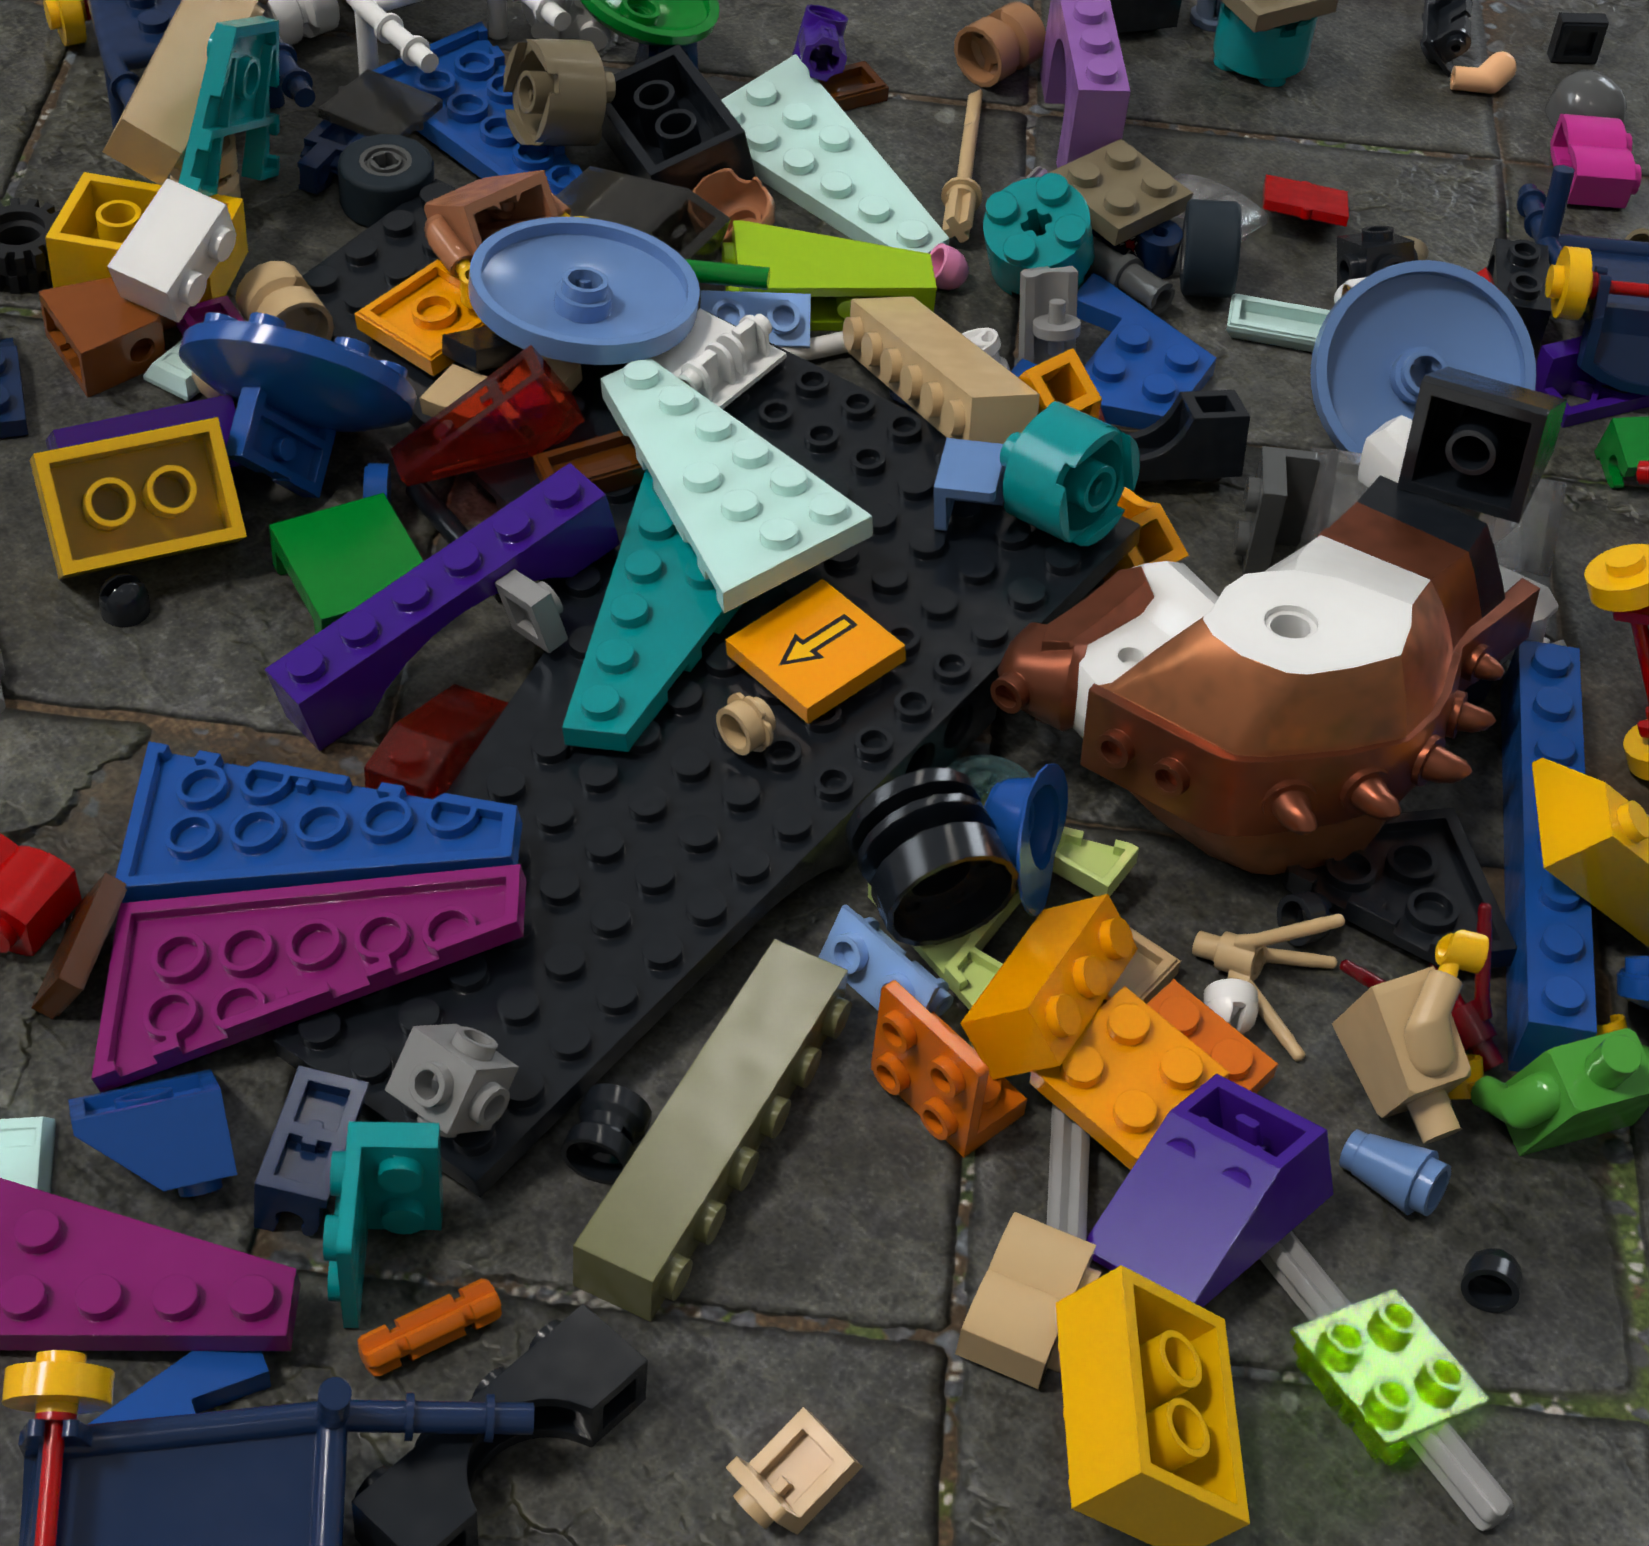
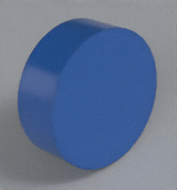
M368 463V466H365L363 498L384 493L391 504L390 463Z

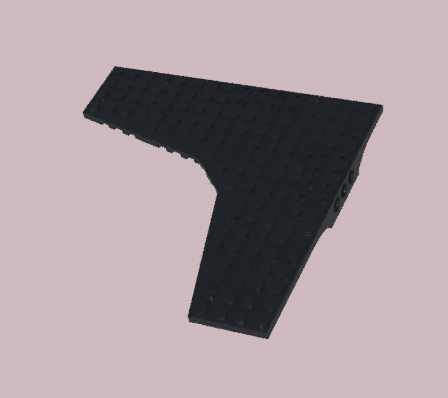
M435 179L431 184L421 189L420 195L407 202H403L302 277L333 317L334 330L331 341L334 342L336 337H349L360 340L371 347L370 357L376 360L397 363L408 370L406 380L411 384L417 395L413 415L408 422L447 460L455 459L464 468L465 477L477 489L485 488L496 499L497 508L500 510L540 483L534 468V455L620 431L618 424L602 398L601 378L624 368L628 363L614 365L581 364L583 380L552 414L527 419L526 413L493 419V427L468 431L422 414L419 398L450 366L433 377L358 330L354 313L435 260H439L432 251L425 236L424 227L427 217L424 206L426 202L457 188ZM769 342L770 345L786 352L787 358L723 410L818 478L825 480V483L872 515L873 536L743 603L720 634L713 632L701 647L702 657L691 672L684 670L667 691L668 701L628 752L570 746L564 743L562 726L641 483L605 493L620 544L573 577L539 580V582L543 581L548 584L562 603L563 612L559 615L568 640L551 653L544 650V654L446 792L448 794L517 805L523 823L518 864H521L526 877L523 937L284 1025L272 1039L277 1056L298 1069V1066H303L369 1082L368 1093L360 1114L371 1122L418 1123V1114L385 1091L413 1026L458 1024L461 1027L474 1028L492 1037L498 1044L496 1051L519 1066L508 1090L510 1099L506 1110L492 1125L491 1130L460 1133L454 1138L440 1136L442 1171L481 1198L591 1086L621 1059L774 906L813 877L831 868L843 873L856 860L846 842V825L856 807L875 789L901 775L925 768H947L996 719V709L998 706L991 696L990 688L992 683L999 678L997 669L1010 642L1031 622L1047 625L1078 604L1139 543L1140 524L1121 516L1114 528L1101 540L1090 546H1079L1075 543L1058 539L1009 515L1004 508L1005 502L1001 506L955 500L947 531L934 530V484L946 437L925 418ZM523 349V357H524V356L526 355V353L528 352V351H526V350H524V349ZM454 362V363H453L454 365H457V366L463 367V368H465V369L474 371V370H472V369H470V368H468V367H466V366H464V365H462V364H460V363H457V362ZM516 364L477 371L476 373L501 381ZM824 579L905 644L906 661L807 724L727 655L725 639L819 580ZM740 692L745 697L761 698L768 704L774 714L776 727L773 731V742L762 752L752 751L747 755H739L727 746L719 733L716 714L718 710L728 705V698L734 693Z

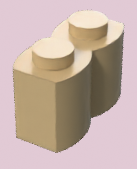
M1014 1212L961 1328L955 1354L1036 1389H1039L1048 1368L1061 1373L1056 1302L1101 1277L1102 1272L1090 1267L1096 1245Z

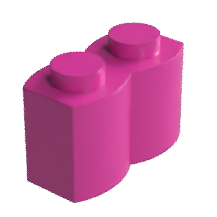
M1560 114L1550 141V150L1553 166L1565 165L1575 170L1567 204L1626 208L1630 196L1635 195L1639 190L1642 172L1640 165L1635 164L1631 153L1632 136L1630 133H1626L1622 120L1609 117Z

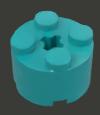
M1221 2L1213 42L1214 64L1224 71H1235L1242 75L1257 78L1261 84L1268 87L1282 86L1286 83L1287 77L1293 76L1305 68L1318 17L1254 33Z
M1047 173L1041 177L1023 179L1010 184L999 192H995L987 199L983 220L984 238L991 274L1003 291L1012 295V292L1020 295V272L1024 269L1045 266L1050 268L1073 266L1078 271V288L1085 281L1084 276L1089 270L1090 265H1093L1095 258L1091 217L1084 197L1078 190L1068 184L1064 176L1057 173Z
M1052 402L1045 410L1033 418L1022 433H1012L1002 446L1000 463L1006 467L1003 479L1005 511L1009 515L1065 542L1075 543L1079 546H1090L1098 542L1114 528L1125 509L1117 506L1124 487L1133 491L1135 489L1140 469V454L1136 441L1117 427L1062 402Z

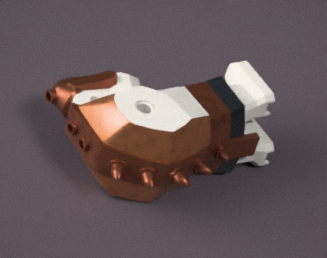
M1401 415L1387 421L1366 438L1358 470V480L1368 487V490L1329 528H1325L1313 541L1268 568L1265 572L1244 574L1226 586L1220 597L1184 563L1162 561L1118 570L1088 597L1047 625L1036 622L1028 624L1010 642L997 669L999 678L992 683L990 691L995 704L1007 713L1014 714L1022 710L1035 717V720L1048 724L1062 732L1073 728L1083 738L1080 765L1129 790L1159 821L1209 856L1250 873L1275 875L1285 873L1287 866L1300 864L1305 869L1324 866L1326 859L1334 857L1336 861H1340L1354 851L1364 850L1386 820L1400 815L1402 809L1399 802L1415 786L1423 787L1428 781L1456 783L1468 777L1472 772L1471 767L1466 760L1445 749V736L1454 739L1458 731L1470 733L1485 731L1496 722L1491 712L1478 705L1484 702L1493 681L1502 678L1504 674L1502 664L1506 660L1512 659L1515 648L1524 640L1550 643V640L1545 638L1544 635L1548 619L1558 610L1559 605L1547 586L1498 564L1494 544L1507 536L1519 525L1518 523L1397 488L1412 425V419Z

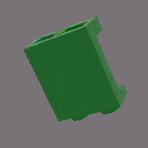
M384 493L269 525L273 566L279 575L288 573L314 621L315 635L424 562Z

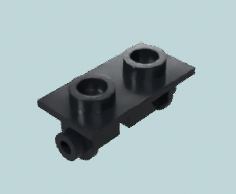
M1425 0L1424 13H1422L1423 36L1420 40V46L1426 59L1433 65L1438 63L1448 77L1452 73L1453 59L1467 52L1471 46V21L1469 17H1471L1473 0Z

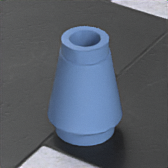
M1356 1129L1349 1136L1339 1160L1340 1167L1350 1171L1353 1176L1406 1215L1416 1211L1424 1216H1429L1441 1201L1451 1176V1166L1439 1160L1437 1151L1372 1133L1368 1134L1359 1129Z

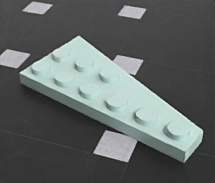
M797 54L721 99L744 129L755 175L763 183L852 240L929 254L940 243L949 246L947 234L817 79L810 77L809 69L801 62Z
M653 359L632 361L624 368L601 378L603 400L623 435L629 436L634 444L638 462L643 470L648 469L651 474L655 492L682 540L690 543L697 556L698 568L705 580H711L716 589L717 601L724 613L873 536L872 515Z

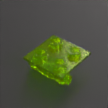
M1396 1288L1293 1327L1289 1332L1296 1340L1293 1351L1298 1356L1296 1361L1297 1368L1302 1373H1306L1324 1395L1323 1399L1328 1406L1334 1407L1343 1403L1337 1417L1343 1424L1357 1420L1352 1431L1365 1445L1367 1454L1372 1459L1380 1457L1387 1466L1396 1463L1407 1454L1410 1445L1405 1439L1486 1405L1490 1400Z

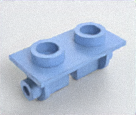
M701 290V309L735 326L746 315L755 316L756 314H762L772 325V332L769 334L770 343L778 347L810 348L811 294Z
M847 904L841 907L819 958L848 970L846 983L877 1011L879 1010L881 989L892 980H896L930 1013L934 1011L938 1016H941L953 1003L954 998L948 993L949 984L943 978H935L916 960L910 961L905 956L906 951L880 929V924L875 918H863Z

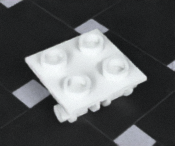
M700 308L697 311L695 324L687 337L677 346L651 359L721 409H724L786 359L787 353L769 344V334L772 332V325L764 315H746L735 327Z

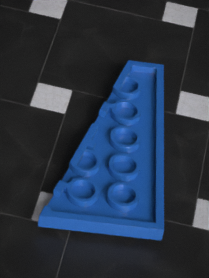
M482 21L429 44L430 50L439 59L437 68L431 73H425L417 66L407 65L400 57L363 74L364 92L401 104L402 120L481 179L544 170L551 192L571 208V217L602 218L601 198L580 167L576 164H571L565 155V146L521 145L514 138L508 126L505 109H514L512 92H503L506 67L505 55L498 45L492 46L488 40V30Z
M148 741L115 878L126 883L125 889L127 891L122 903L516 865L518 864L523 823L517 805L443 793L434 799L407 795L402 785L381 782L378 789L352 785L350 777L259 760L248 767L224 763L219 753L199 750L195 757L172 754L167 744Z

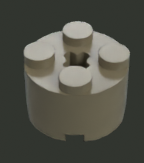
M534 38L526 39L527 42H518L513 46L505 67L503 92H512L514 109H505L508 126L514 138L521 145H598L602 136L606 103L613 101L616 93V83L613 73L611 71H604L601 57L591 41L578 39Z

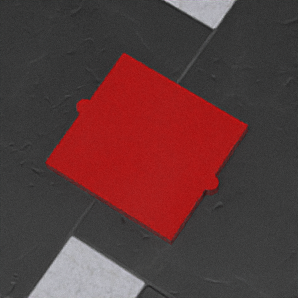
M1266 174L1263 183L1262 209L1297 216L1304 220L1311 219L1346 227L1349 219L1348 191L1320 186L1308 181L1301 182Z

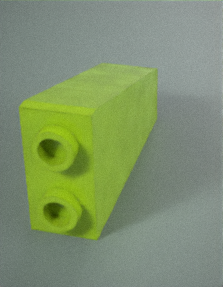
M733 220L732 242L722 243V263L770 267L768 290L725 286V291L811 294L810 331H843L844 320L846 317H850L851 299L913 296L934 312L937 286L931 254L744 220Z

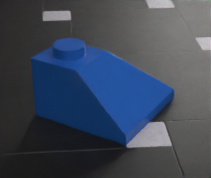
M211 1069L68 1100L71 1124L75 1137L162 1191L178 1188L180 1197L199 1196L221 1189L223 1187L221 1178L237 1175L221 1088Z

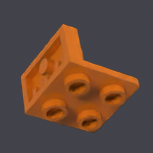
M892 980L882 987L870 1069L884 1090L892 1095H899L920 1116L922 1123L931 1135L939 1140H946L964 1158L1024 1115L1027 1098L1005 1077L992 1080L989 1075L988 1066L980 1059L976 1050L934 1011L930 1013L896 980Z

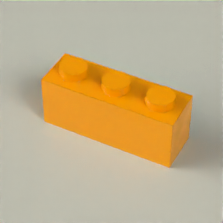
M1108 894L1042 910L960 1024L977 1054L988 1066L989 1075L992 1080L1060 1066L1137 952L1138 948L1133 940L1130 926L1121 918Z

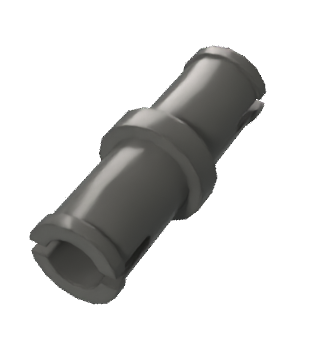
M1093 236L1095 258L1093 265H1090L1089 272L1101 276L1156 315L1168 309L1175 296V288L1172 283L1164 281L1145 269L1141 259L1135 255H1123L1102 242L1100 238Z

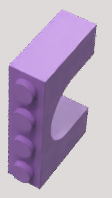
M1110 0L1050 1L1040 68V80L1045 103L1065 104L1056 161L1057 168L1123 137L1130 87Z

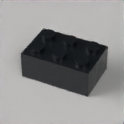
M679 44L614 74L616 93L613 101L606 103L605 117L602 124V137L663 222L691 209L692 190L703 177L723 168H731L739 178L744 180H752L756 176L744 129Z

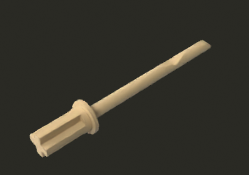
M981 89L968 95L957 177L945 183L941 194V200L945 206L942 230L949 239L956 236L960 243L969 239L970 229L973 228L975 210L982 203L981 187L972 179L983 91Z

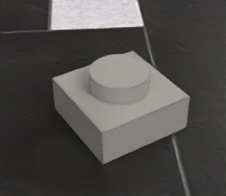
M515 569L495 582L511 626L515 631L548 653H551L568 640L559 615L563 612L562 603L548 584L543 581L535 583Z

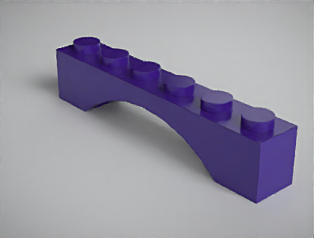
M571 463L567 464L265 668L264 670L286 717L319 751L323 750L372 716L385 691L406 663L432 636L456 617L490 596L498 594L495 582L511 570H517L532 581L547 578L573 577L620 544L606 494Z

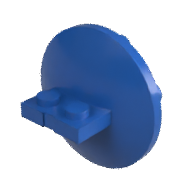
M208 312L205 315L204 322L197 323L184 332L179 349V357L187 368L221 395L232 396L233 402L237 403L226 446L228 458L256 473L266 474L272 478L271 481L301 497H320L336 431L359 432L405 424L412 418L417 399L415 390L406 380L408 370L397 363L376 360L370 357L371 347L368 344L349 337H336L333 342L308 333L288 329L282 319L265 313H251L247 322L238 321L225 314Z

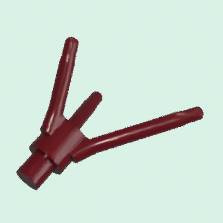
M1481 903L1478 906L1476 933L1488 937L1489 950L1483 968L1477 974L1475 973L1474 1000L1465 1003L1459 993L1451 1012L1465 1052L1468 1051L1469 1054L1482 1056L1484 1073L1505 1062L1492 1039L1498 1034L1489 1020L1493 1017L1490 1000L1492 906L1489 903ZM1345 959L1339 965L1343 973L1367 988L1386 982L1350 960ZM1429 963V967L1434 966L1435 970H1438L1439 967Z

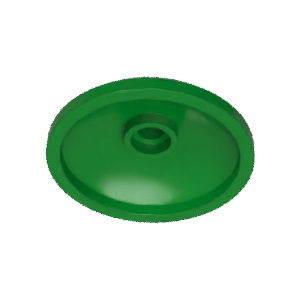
M580 0L585 9L598 22L614 33L636 43L657 47H674L678 44L681 47L701 41L714 30L720 12L718 0Z

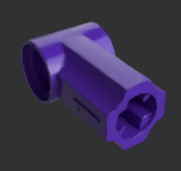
M812 4L806 6L792 55L797 54L801 62L807 66L811 78L827 82L831 76L843 73L847 53L843 36L848 18L834 9Z

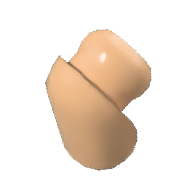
M1500 51L1492 54L1478 68L1454 66L1450 78V89L1495 94L1514 77L1517 70L1516 61L1510 53Z

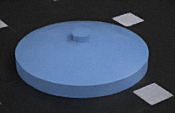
M584 217L533 219L516 223L495 232L483 241L474 252L470 264L468 283L469 299L475 313L498 336L515 346L540 356L565 362L591 365H614L645 360L677 346L687 337L695 324L700 296L699 282L695 272L689 263L666 243L629 226Z
M1416 260L1388 266L1371 274L1354 285L1335 303L1326 316L1314 344L1310 369L1311 389L1315 408L1323 428L1340 452L1359 467L1362 450L1369 435L1387 421L1403 415L1413 420L1421 381L1429 373L1445 367H1452L1535 391L1536 361L1531 338L1524 321L1510 300L1495 285L1475 272L1458 265L1441 261Z

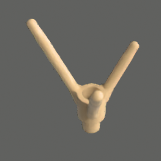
M1334 914L1251 934H1235L1226 931L1222 936H1218L1205 931H1199L1193 943L1192 953L1194 956L1214 961L1215 969L1227 972L1228 979H1241L1255 986L1258 991V1014L1293 1060L1300 1062L1305 1058V1052L1258 989L1254 980L1258 978L1266 963L1334 969L1337 966V959L1334 956L1267 948V946L1342 927L1345 919L1342 914Z

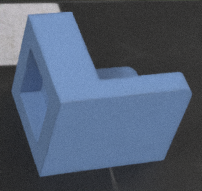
M946 438L934 484V530L947 531L955 500L1003 506V479L1006 469L1000 463V452L1003 444Z

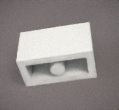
M167 178L107 266L120 297L179 323L188 308L195 306L203 297L207 279L217 264L227 260L234 249L237 234L227 205Z

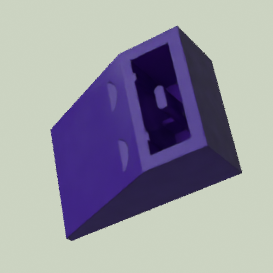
M1215 1074L1169 1111L1087 1236L1086 1241L1096 1245L1092 1260L1110 1271L1122 1265L1185 1299L1204 1307L1333 1195L1327 1129Z

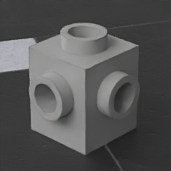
M458 1024L413 1026L385 1091L418 1114V1123H439L440 1136L454 1138L460 1133L491 1130L492 1125L502 1116L507 1108L510 1099L508 1090L519 1066L496 1051L498 1044L492 1037L474 1028L461 1027Z

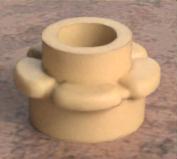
M740 692L732 694L728 698V705L718 710L716 714V723L721 737L727 746L739 755H747L752 751H764L766 747L772 744L773 731L776 727L775 717L771 708L759 697H745Z

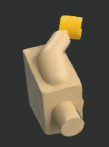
M1464 929L1447 934L1438 941L1435 948V959L1437 964L1440 965L1438 970H1435L1434 966L1371 986L1332 1023L1376 1113L1381 1118H1387L1409 1110L1423 1144L1441 1140L1463 1129L1448 1093L1471 1076V1067L1451 1012L1463 986L1462 982L1457 978L1458 971L1463 970L1476 974L1480 972L1485 964L1489 950V939L1486 935Z

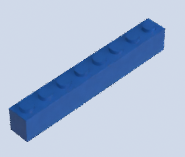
M1524 640L1515 648L1501 687L1505 922L1517 946L1511 966H1506L1508 1070L1516 1072L1521 1071L1543 1052L1553 1047L1591 1038L1597 1034L1591 904L1543 867L1532 762L1543 757L1585 774L1580 648Z

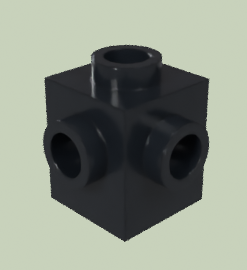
M1369 226L1362 228V233L1337 236V288L1347 280L1368 277L1388 266L1418 260L1414 241L1395 234L1394 228L1390 226Z

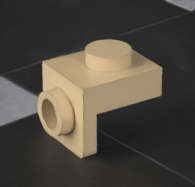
M803 1407L749 1463L736 1456L726 1466V1469L742 1485L733 1497L760 1526L767 1529L775 1521L777 1524L798 1535L863 1466L809 1410Z

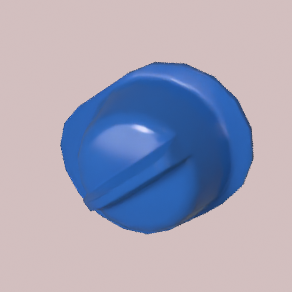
M1056 763L1046 764L1037 772L1035 777L1010 778L996 783L991 788L984 805L991 818V827L994 828L1003 841L1019 873L1017 881L1020 898L1024 910L1031 917L1039 915L1046 905L1055 852L1066 822L1068 784L1064 770Z

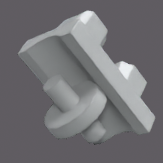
M1045 266L1024 269L1020 272L1019 361L1023 358L1038 365L1071 348H1074L1076 351V338L1081 333V322L1077 318L1078 271L1073 266L1057 268Z

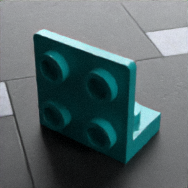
M349 1121L346 1151L332 1152L331 1196H336L334 1215H326L323 1258L324 1261H329L328 1301L341 1302L343 1328H359L368 1229H386L397 1234H412L420 1230H442L444 1203L439 1123Z

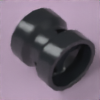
M600 1083L591 1086L586 1092L579 1107L581 1123L574 1125L569 1130L561 1148V1156L569 1168L587 1180L601 1184H614L635 1152L633 1144L640 1142L645 1136L652 1120V1111L648 1103L630 1089L616 1084Z

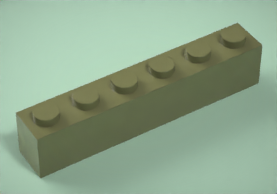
M774 939L573 1245V1286L649 1322L652 1321L665 1298L675 1301L679 1297L690 1276L693 1261L690 1258L700 1242L710 1245L715 1239L726 1214L727 1207L724 1203L733 1188L743 1191L750 1182L759 1160V1152L757 1151L766 1136L775 1139L782 1130L791 1107V1100L789 1098L797 1085L807 1088L811 1083L820 1064L822 1056L820 1048L827 1036L837 1039L843 1031L852 1007V1002L844 999L848 970Z

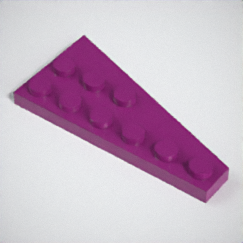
M521 864L121 903L115 928L92 1081L100 1093L115 1089L523 937L526 877Z
M0 1178V1350L291 1351L301 1287L296 1268Z

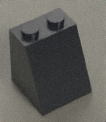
M1445 367L1425 375L1421 381L1397 488L1519 524L1554 452L1567 399L1452 367Z

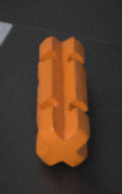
M478 1279L459 1288L460 1297L453 1299L450 1294H447L394 1319L395 1328L389 1330L386 1325H382L361 1335L357 1340L358 1352L365 1368L372 1376H382L401 1367L400 1358L406 1355L413 1361L467 1335L464 1328L469 1325L477 1330L498 1320L502 1315V1304L493 1285L488 1279Z

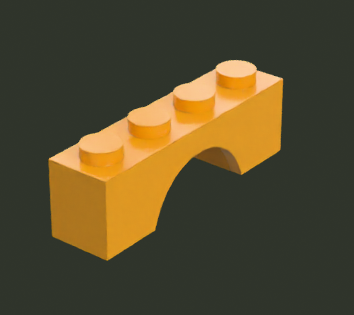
M1074 348L1026 370L1018 377L1040 394L1038 414L1045 410L1052 402L1059 401L1099 419L1102 398ZM1124 487L1117 506L1125 509L1122 516L1140 524L1139 543L1103 578L1104 582L1118 570L1133 568L1146 563L1162 561L1180 562L1189 556L1161 504L1146 501L1130 489Z

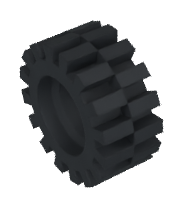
M10 198L11 205L3 206L0 201V292H2L5 286H9L10 294H21V287H29L30 293L39 292L40 283H44L48 288L52 287L53 283L45 237L61 210L55 212V206L48 202L40 208L39 200L29 198L27 205L20 204V198Z

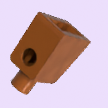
M112 277L39 291L46 337L87 398L145 373L154 361L166 353L163 331L176 328L175 321L120 297Z

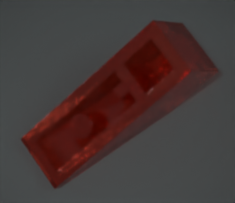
M530 345L393 446L390 451L400 479L407 486L533 457L543 452L549 446L566 440L573 433L575 427L585 420L570 389L536 349Z
M453 684L393 725L364 767L365 788L378 789L381 782L402 785L407 795L434 799L446 793L506 708L508 702Z

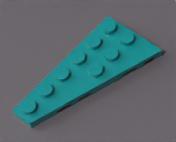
M648 469L645 470L562 726L565 745L628 752L668 701L667 691L684 670L691 672L701 659V647L713 632L720 634L743 605L741 604L726 613L723 612L717 601L715 587L710 579L705 580L699 570L694 550L690 543L682 540L654 490L653 478Z

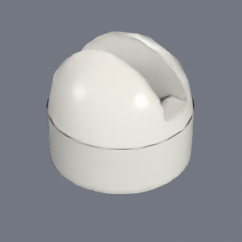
M1221 979L1209 984L1205 988L1204 1004L1237 1031L1244 1034L1256 1022L1258 991L1254 985L1241 979Z

